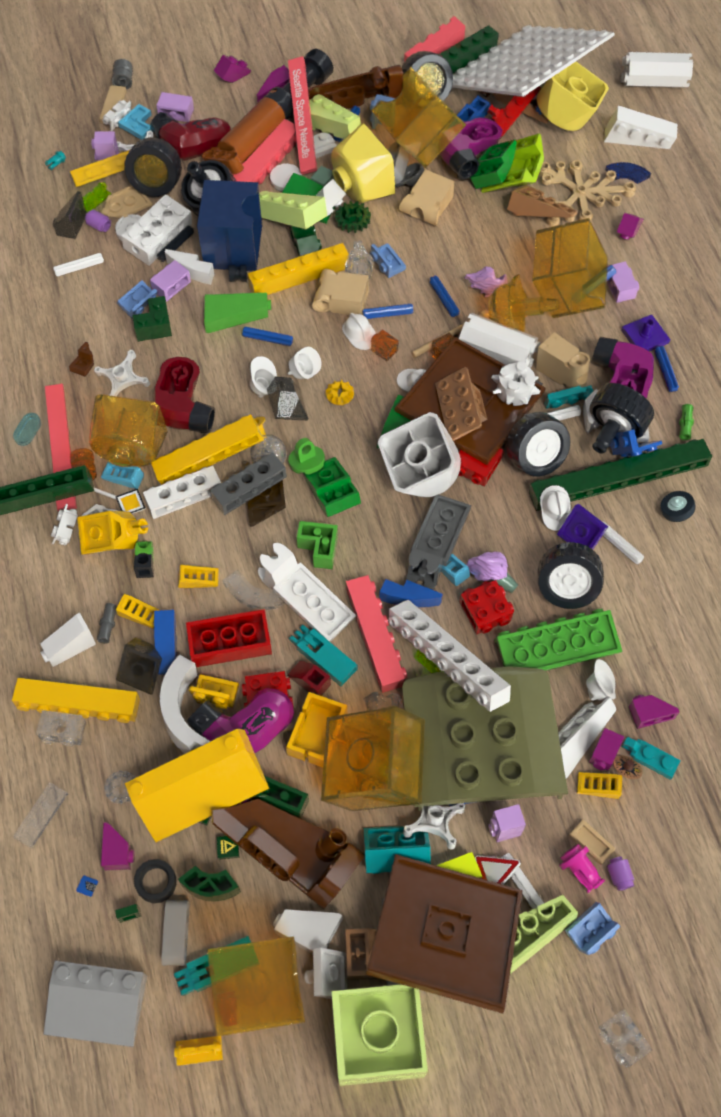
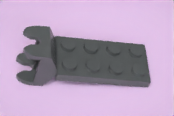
M439 494L434 497L411 548L406 580L414 583L421 580L424 582V587L432 590L435 589L442 566H447L470 513L471 505Z

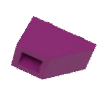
M224 54L213 70L221 79L231 83L251 73L245 61L241 59L238 61L234 56H226Z

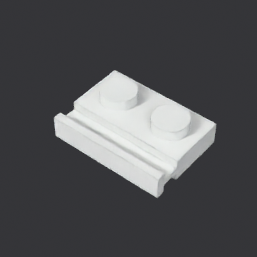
M323 132L313 136L316 158L332 153V150L337 146L330 133Z

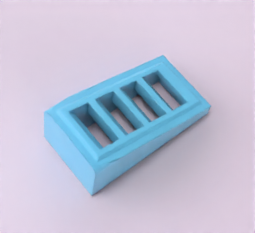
M112 462L107 463L101 475L103 480L134 489L139 488L144 477V473L139 467Z
M453 554L449 559L450 563L447 566H442L441 572L455 586H458L470 577L469 567Z

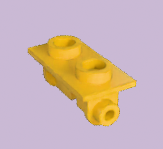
M221 1035L175 1041L174 1055L177 1066L223 1060Z

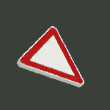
M487 856L475 857L482 874L481 879L502 885L520 866V861L515 859Z

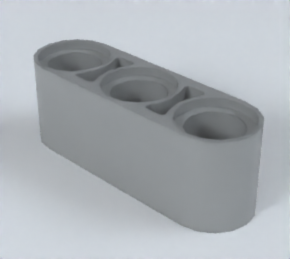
M396 141L389 148V152L394 160L395 185L403 180L410 153L401 141Z
M166 900L162 966L186 965L189 900Z

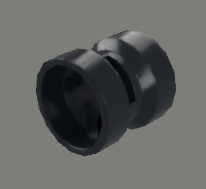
M246 264L239 267L229 265L230 282H236V280L247 282Z

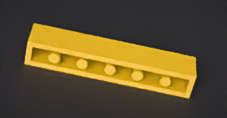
M341 243L248 273L250 290L252 293H267L269 295L318 279L324 269L332 270L335 273L349 269V254L344 244Z
M250 414L232 424L225 425L215 432L207 434L199 440H194L182 448L175 449L168 455L159 457L151 462L157 480L163 485L168 481H174L186 474H192L204 467L214 465L264 439L257 422Z
M17 678L12 702L21 711L33 709L44 714H48L50 711L57 712V714L62 716L75 714L81 718L92 716L103 721L117 719L118 722L129 723V721H136L140 697L134 691Z

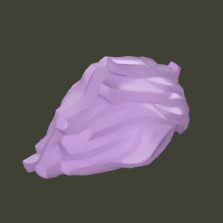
M485 266L482 270L466 274L465 279L472 283L470 285L471 288L480 289L481 294L485 293V298L507 290L508 281L506 274L496 278L494 269Z
M486 552L480 556L472 557L467 562L470 573L475 575V578L479 581L500 580L507 577L508 565L505 556L501 552Z

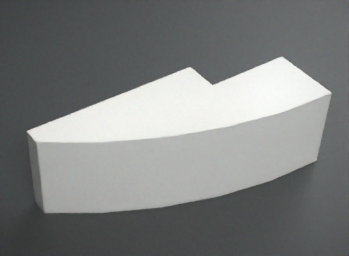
M165 250L168 264L176 260L189 270L190 279L211 285L214 277L213 263L199 261V256L195 254Z

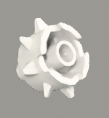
M524 362L505 365L501 368L499 375L492 376V379L497 383V388L493 393H497L498 397L503 402L506 401L508 405L510 403H513L514 406L528 404L532 395L540 393V390L534 386L535 381L539 377L535 376L534 372Z

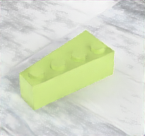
M320 94L309 100L313 130L317 128L322 130V133H333L335 137L345 139L361 125L360 116Z
M269 191L259 193L261 217L264 219L307 229L327 216L325 197Z
M564 895L539 905L536 909L519 914L510 974L577 919V910Z

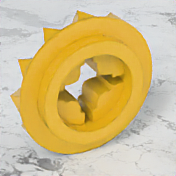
M342 379L339 382L334 380L332 384H328L326 397L329 402L335 405L348 404L354 397L353 386L349 382H343ZM341 388L342 393L340 394V397H338V391Z

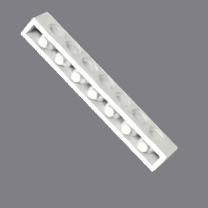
M406 600L389 608V624L391 627L400 632L405 639H408L429 660H432L441 671L449 675L466 693L473 696L481 706H484L491 712L510 701L511 686L411 601Z

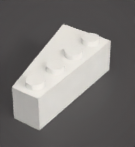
M618 106L605 127L604 142L670 149L677 138V124Z

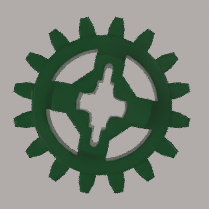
M352 201L349 204L344 202L343 207L338 206V210L335 211V222H337V227H341L342 231L347 229L348 233L351 230L354 233L357 230L362 232L363 227L368 228V224H370L371 212H369L368 207L364 208V203L359 205L358 201L355 204Z

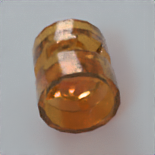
M87 448L72 451L69 456L72 468L86 465L92 475V479H96L97 471L94 464L93 451Z

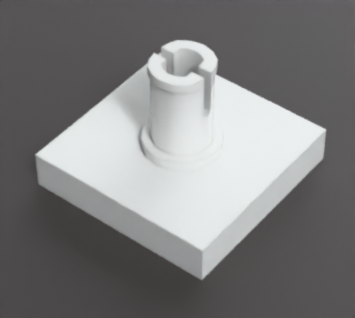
M322 947L313 948L314 969L305 971V981L308 984L314 983V996L332 999V991L347 990L346 953Z

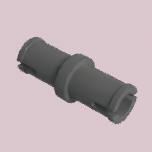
M105 604L103 617L99 621L100 630L97 640L100 643L107 644L110 641L112 628L115 627L114 618L117 608L115 604Z

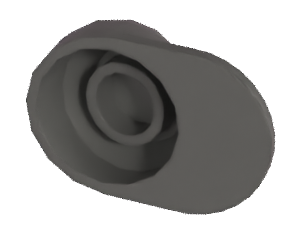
M413 163L407 166L403 180L395 185V187L404 184L414 187L425 171L421 163Z

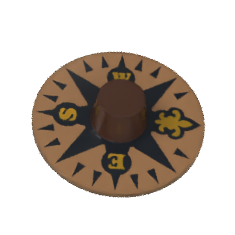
M627 756L615 757L613 766L619 774L629 779H638L642 776V768L635 760Z

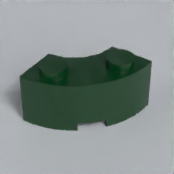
M314 225L307 229L290 226L292 240L299 256L322 249L321 241L317 239Z
M194 866L178 878L180 885L189 894L204 901H223L241 893L239 886L226 869L219 873L209 874Z

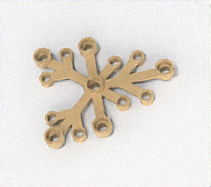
M574 160L569 167V172L574 175L576 184L565 177L564 170L566 164L563 161L556 163L555 170L557 172L552 170L547 162H543L539 172L543 185L562 183L573 190V195L567 201L556 202L555 200V203H564L571 207L576 200H579L581 207L579 222L583 225L590 224L593 218L592 212L588 210L586 199L593 202L597 207H603L605 199L613 206H619L622 200L621 196H612L609 193L622 192L625 197H632L636 191V186L633 182H627L623 186H607L616 177V172L612 170L607 171L606 177L596 187L591 186L599 181L600 173L597 171L591 172L590 178L583 184L581 176L583 165L579 160ZM575 216L571 218H565V220L568 222L574 221ZM547 217L546 223L551 227L557 226L560 222V217Z

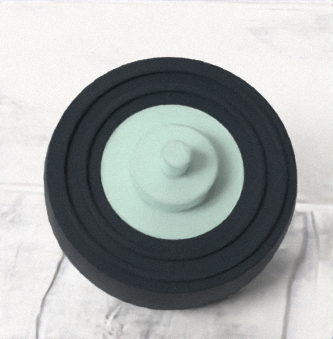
M674 491L662 499L660 508L667 520L681 522L694 514L696 504L690 493Z

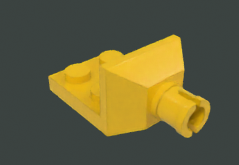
M106 511L77 517L81 555L111 550L134 549L138 540V534H146L148 531V527L141 528V526L148 525L145 519L136 520L127 511Z

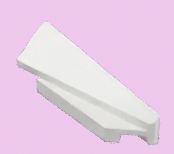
M606 697L598 705H594L593 702L585 704L558 732L566 779L615 713L616 707L609 697Z

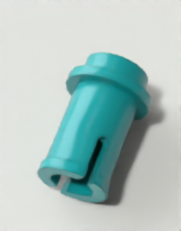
M56 151L54 156L45 161L46 166L51 164L48 169L53 170L61 162H65L66 156L62 151Z

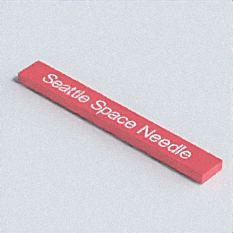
M301 56L288 60L300 172L304 175L317 171L305 59Z

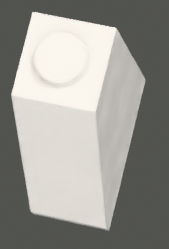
M78 613L40 643L43 651L40 653L45 662L50 661L54 667L96 645L84 619Z
M285 909L283 914H278L273 926H275V934L313 954V948L322 947L327 949L342 921V915L330 912Z

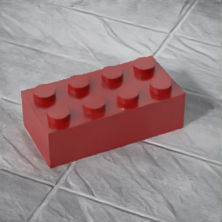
M265 609L186 622L190 657L196 667L272 654Z

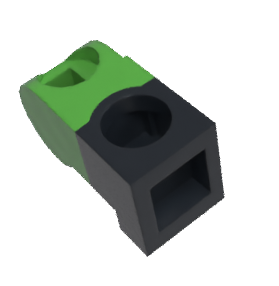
M152 541L136 542L134 557L136 578L154 577Z

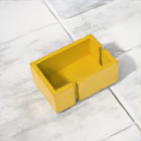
M308 692L302 712H300L287 744V755L303 761L308 758L309 763L326 769L347 716V705Z

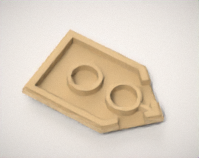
M130 185L109 195L101 213L110 217L122 218L124 216L125 218L130 214H135L152 206V202L146 195L138 192Z

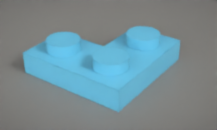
M138 104L118 122L119 127L139 139H144L147 131H152L150 125L145 123L152 115L151 110Z

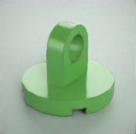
M302 438L296 443L295 450L289 455V466L295 473L305 472V474H312L324 466L325 454L321 448L314 446L308 438Z

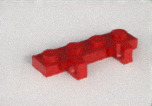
M538 86L525 96L512 95V100L504 109L501 108L499 110V108L493 107V104L488 108L487 112L493 116L492 120L502 129L501 138L539 93L541 87Z

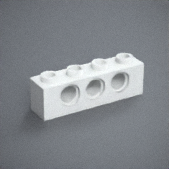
M210 466L204 467L195 473L186 474L174 481H168L158 487L149 488L143 494L153 519L212 497L210 490L215 485L221 483L214 467Z

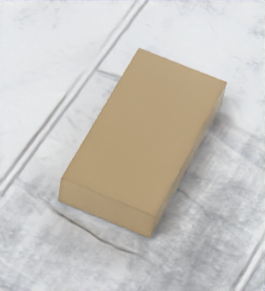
M584 820L568 835L576 844H580L581 847L586 845L589 849L587 854L600 865L616 849Z

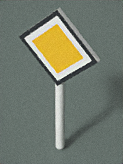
M94 488L95 492L116 499L121 511L134 514L146 509L138 488L118 496Z

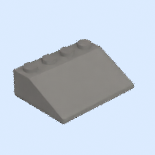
M55 961L49 984L44 1035L134 1047L147 976L144 972Z

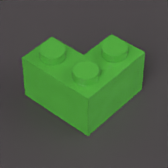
M300 521L297 533L298 548L314 550L313 563L315 568L333 570L338 539V525Z

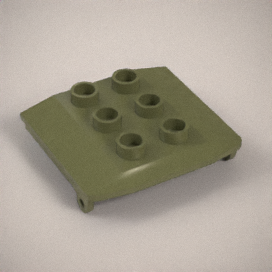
M512 666L490 668L511 686L510 701L491 712L484 706H481L473 696L466 693L445 672H436L407 679L403 683L402 691L414 807H418V811H423V806L557 796V800L562 799L563 795H568L549 675L545 670Z

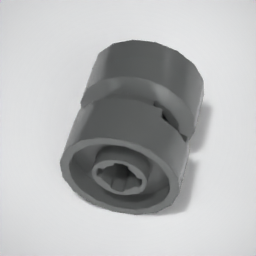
M118 59L113 64L112 84L113 86L126 87V90L132 86L133 65L126 59Z

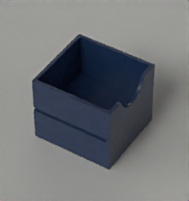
M204 180L197 229L203 262L213 263L214 269L229 270V265L239 267L246 264L247 271L257 270L262 234L258 182Z

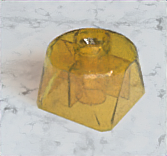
M102 394L95 396L89 436L91 449L101 458L120 467H145L155 461L168 433L160 406L150 401Z

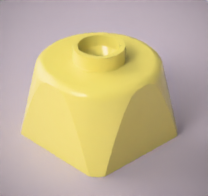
M575 61L547 80L537 94L536 100L540 111L551 123L564 130L577 131L587 123L598 109L609 88L604 81Z
M362 123L341 141L331 153L332 173L335 182L354 202L358 201V203L395 194L394 160L390 152L368 127Z

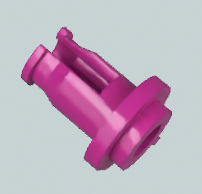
M577 844L560 857L562 862L559 866L562 870L569 868L577 880L585 886L586 892L589 893L593 888H598L605 880L599 876L597 869L586 856V853L589 852L587 846L581 847L580 844Z

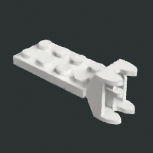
M274 543L272 545L273 551L277 556L270 558L268 555L261 554L260 563L263 568L259 567L258 569L259 578L268 588H273V591L312 629L314 628L328 641H332L355 619L356 615L301 562L297 564L294 554L286 546Z

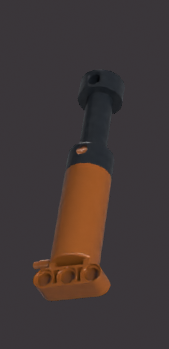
M311 49L303 57L305 59L308 89L313 84L321 85L333 73V63L330 57L322 50ZM290 80L282 88H272L219 141L217 147H212V149L202 154L203 160L219 161L227 166L233 175L243 171V163L284 119L287 120L294 113Z

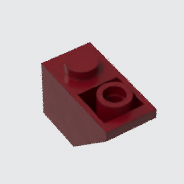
M300 660L287 674L288 677L307 692L320 696L331 686V677L315 664Z

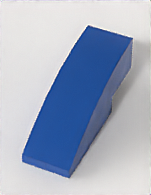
M477 95L470 105L466 104L447 128L475 118H484L488 114V108L491 106L490 102Z
M385 579L379 593V598L383 602L398 605L409 600L418 608L439 606L442 603L443 596L442 593L406 580L404 586Z
M174 610L154 611L157 675H166L167 670L177 658L176 614Z

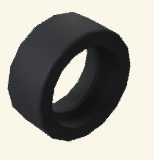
M152 859L142 863L134 876V887L139 896L146 902L153 904L162 903L169 899L177 886V877L174 870L166 861L160 859ZM158 868L167 874L168 884L162 892L151 894L144 889L143 878L148 871Z

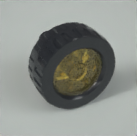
M419 51L406 59L401 67L403 71V97L413 105L422 108H432L441 104L449 95L453 84V73L447 60L441 55L430 51Z
M148 137L136 142L126 156L124 170L129 183L138 192L146 196L160 197L171 192L181 176L182 163L179 154L169 143L159 138Z

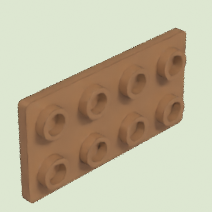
M466 367L436 382L445 428L453 441L482 427V422L488 420L481 391L471 382L469 370Z

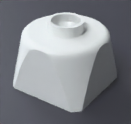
M429 412L379 438L378 445L396 491L418 497H433L446 491L457 479L461 467V458L455 443L437 414Z

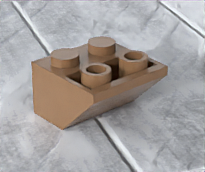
M345 929L348 980L381 979L366 974L376 929Z

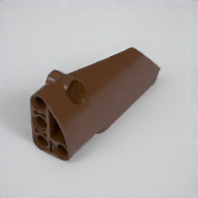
M400 65L383 69L375 66L369 72L338 79L308 89L309 100L320 94L345 109H351L353 106H362L365 103V99L379 94L395 98V105L402 104L403 71Z
M260 799L224 809L212 810V824L274 876L282 881H290L322 909H325L336 897L365 856L353 844L346 842L347 836L343 830L334 828L329 832Z

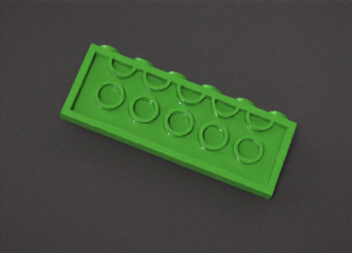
M603 609L594 610L592 614L586 616L585 613L574 615L573 619L566 620V617L554 620L555 623L552 624L542 622L536 624V627L531 629L528 626L521 627L514 633L504 631L498 633V636L494 639L495 644H498L504 667L537 668L547 671L623 652L611 611H604Z

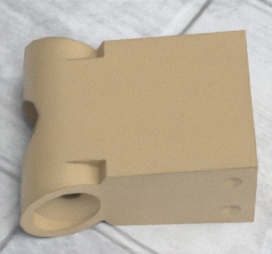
M425 169L411 190V194H408L402 200L399 210L437 226L439 216H441L454 196L455 181Z
M329 269L322 270L319 288L315 293L312 308L318 312L331 311L332 313L350 315V313L363 315V309H365L369 294L368 275L343 272L336 274Z
M554 332L538 347L536 370L561 385L565 384L567 389L581 386V388L586 387L590 356L587 353L579 352L578 348Z

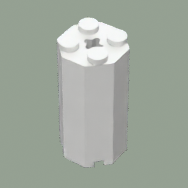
M628 52L622 58L624 73H621V83H624V86L689 87L690 83H687V80H691L693 60H689L692 54Z
M469 314L468 318L471 320L470 322L466 321L463 325L459 337L461 341L506 366L508 364L524 362L531 369L534 363L533 354L538 351L541 343L537 341V337L480 315Z

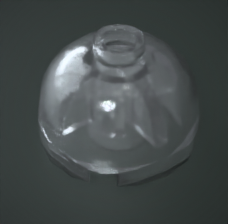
M265 434L262 435L263 441L251 446L250 458L252 464L259 461L264 455H269L273 452L284 465L287 451L279 437Z

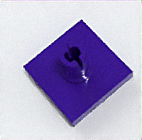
M652 314L624 325L621 329L630 343L642 347L649 352L655 350L658 346H664L670 342V338Z
M577 504L557 535L566 542L581 543L594 549L608 526L580 504Z

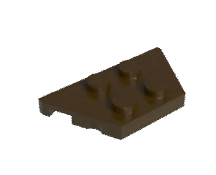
M243 461L245 469V467L250 465V463L248 461ZM283 480L247 501L250 527L286 508Z

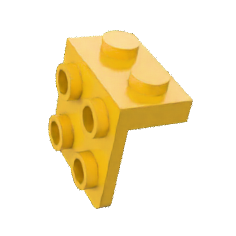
M200 674L196 687L190 686L189 692L196 699L197 703L203 704L206 700H209L218 708H233L239 683Z

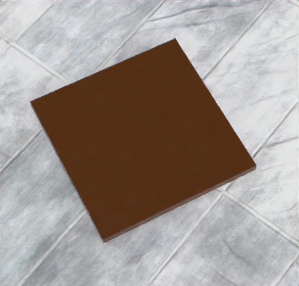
M455 337L395 407V412L411 421L431 412L437 414L445 427L436 382L466 367L469 370L471 382L481 391L488 420L482 422V427L453 442L460 450L488 465L507 441L512 427L519 419L528 414L543 395L546 387L535 382L534 386L540 390V393L532 395L528 404L514 406L513 403L506 404V401L503 402L497 393H493L497 388V383L492 379L493 375L500 374L501 368L505 365Z
M395 854L366 974L503 1014L506 1006L523 890Z

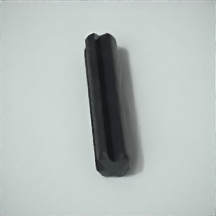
M187 225L157 254V259L164 262L166 260L165 250L176 251L194 233V228Z

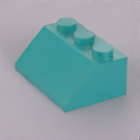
M405 826L363 828L366 873L380 874L382 872H391L395 854L431 864V847L428 832H414L410 837H405L403 835Z

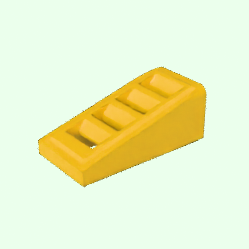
M180 565L178 588L218 587L219 568ZM201 574H204V580H201ZM208 574H212V581L208 580Z
M126 594L123 595L116 608L118 616L152 629L154 628V611H160ZM142 610H145L142 618L139 617ZM151 612V613H153V614H152L150 620L148 621V620H146V619H147L149 613Z
M579 772L577 794L619 799L622 794V775ZM585 779H589L588 789L584 788ZM594 780H597V789H593ZM602 781L606 782V789H602ZM611 782L615 783L614 790H611Z

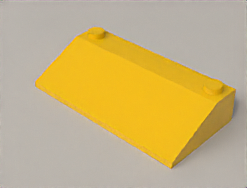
M235 729L125 783L132 804L155 842H159L211 817L212 810L232 807L269 789L245 730Z

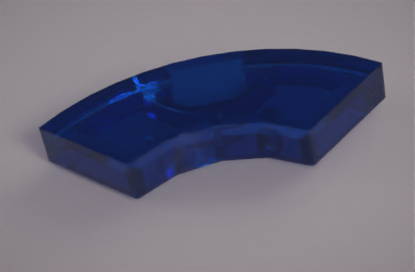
M613 163L605 168L606 172L610 170L616 172L615 180L629 179L639 184L651 177V173L647 169L633 163Z

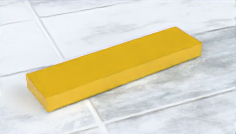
M130 150L71 170L70 173L76 187L123 171L126 156Z

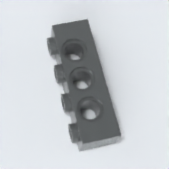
M273 452L269 455H264L256 463L246 466L238 474H233L228 480L215 485L210 490L212 500L221 512L226 515L286 478V467Z

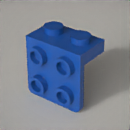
M635 430L618 431L610 447L613 455H620L621 457L637 456L642 454L643 451L656 450L658 445H662V440L638 444Z

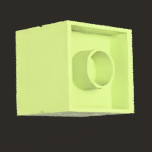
M392 985L332 991L340 1086L425 1077L428 1067L419 989L405 985Z

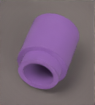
M94 209L85 216L86 224L100 232H107L111 226V220Z
M622 857L611 859V864L607 865L613 885L617 887L618 891L633 887L635 879L628 860H623Z

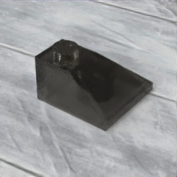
M80 191L74 194L59 211L57 217L54 218L53 228H55L57 236L76 239L87 214Z
M275 376L267 388L275 419L307 421L309 418L295 382L289 377Z
M136 637L125 644L116 680L152 695L162 661L154 645Z

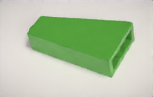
M267 293L205 295L204 324L206 333L267 318L268 310H271V300H268Z

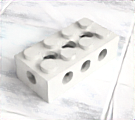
M165 194L122 235L123 248L150 266L157 259V254L187 225H192L191 211Z

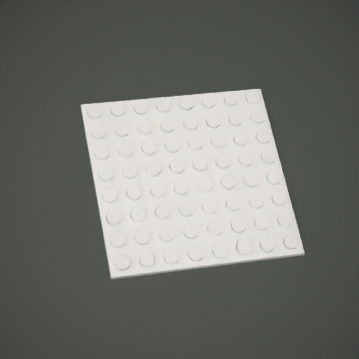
M531 25L523 27L522 31L512 34L511 38L503 40L500 45L492 47L488 53L480 55L477 60L469 62L468 66L458 69L457 73L453 75L452 88L525 96L615 34L614 32H607V30H573V28H542L541 26L531 27Z

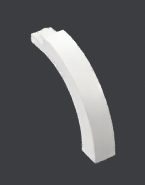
M179 655L173 661L163 679L160 691V707L164 724L171 740L186 754L211 741L193 731L181 715L183 696L190 683L198 675L195 663Z

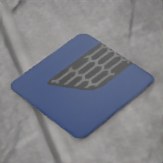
M84 875L76 891L91 897L98 884V880Z

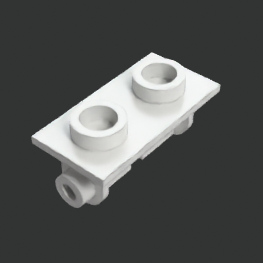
M120 100L112 110L103 116L102 121L104 124L110 125V131L115 127H119L118 122L131 111V101L126 103L125 100Z
M68 504L65 505L63 510L60 509L56 520L59 521L58 526L54 525L51 536L54 537L52 544L56 540L61 545H66L70 542L73 530L66 526L73 528L78 514L75 509L67 510Z

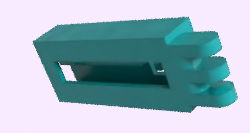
M301 625L299 628L304 634L296 630L294 634L299 639L297 640L291 635L289 640L297 646V650L327 673L334 682L342 687L358 670V665L314 628L310 631L306 626ZM310 644L313 649H315L317 646L320 649L316 653H314L307 646Z
M246 936L186 963L187 968L174 973V977L178 979L184 976L185 979L177 982L178 987L187 984L188 987L180 991L181 996H184L195 990L200 992L260 963L249 936ZM212 966L214 975L200 980V976L208 974L206 967Z

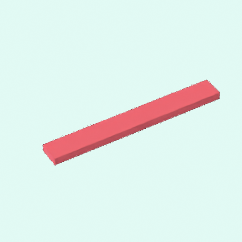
M63 384L45 386L53 473L73 468ZM76 496L56 501L58 512L60 509L63 510L66 504H68L67 510L77 509Z

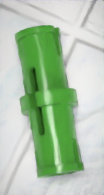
M691 404L682 405V415L679 419V425L681 426L679 438L681 440L691 439V430L694 425V419L692 418L694 407Z

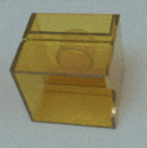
M410 67L402 76L403 89L400 95L389 102L380 101L371 111L394 140L427 168L466 124L446 101Z
M590 218L566 223L563 226L557 225L537 230L532 282L552 318L606 308L608 256Z
M294 936L207 950L215 1034L217 1037L305 1022L298 983Z

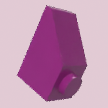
M624 213L617 232L620 233L619 237L627 240L630 237L634 238L644 219L630 213Z
M638 695L633 698L629 705V710L637 729L673 720L680 712L677 707L653 695Z
M604 728L589 763L593 764L598 770L608 771L623 742L624 736Z
M103 823L101 866L105 871L131 870V863L135 861V851L132 850L129 843L109 823Z

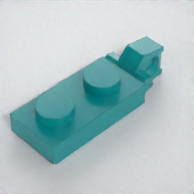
M592 385L582 388L577 386L550 393L545 399L544 406L546 409H555L563 404H574L579 400H586L594 390Z
M627 737L622 745V748L631 752L630 756L634 758L633 760L669 780L673 778L681 760L644 740L638 739L636 741Z

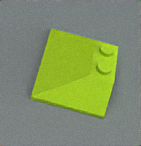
M540 133L516 140L515 156L507 177L502 184L483 187L481 189L482 193L519 187L536 182L544 161Z

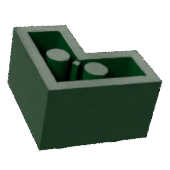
M165 296L148 298L150 312L133 315L138 342L172 336Z

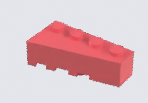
M453 16L450 18L451 22L439 27L440 30L434 35L432 33L429 34L423 43L419 42L404 53V62L412 54L419 51H430L440 54L464 40L465 25Z

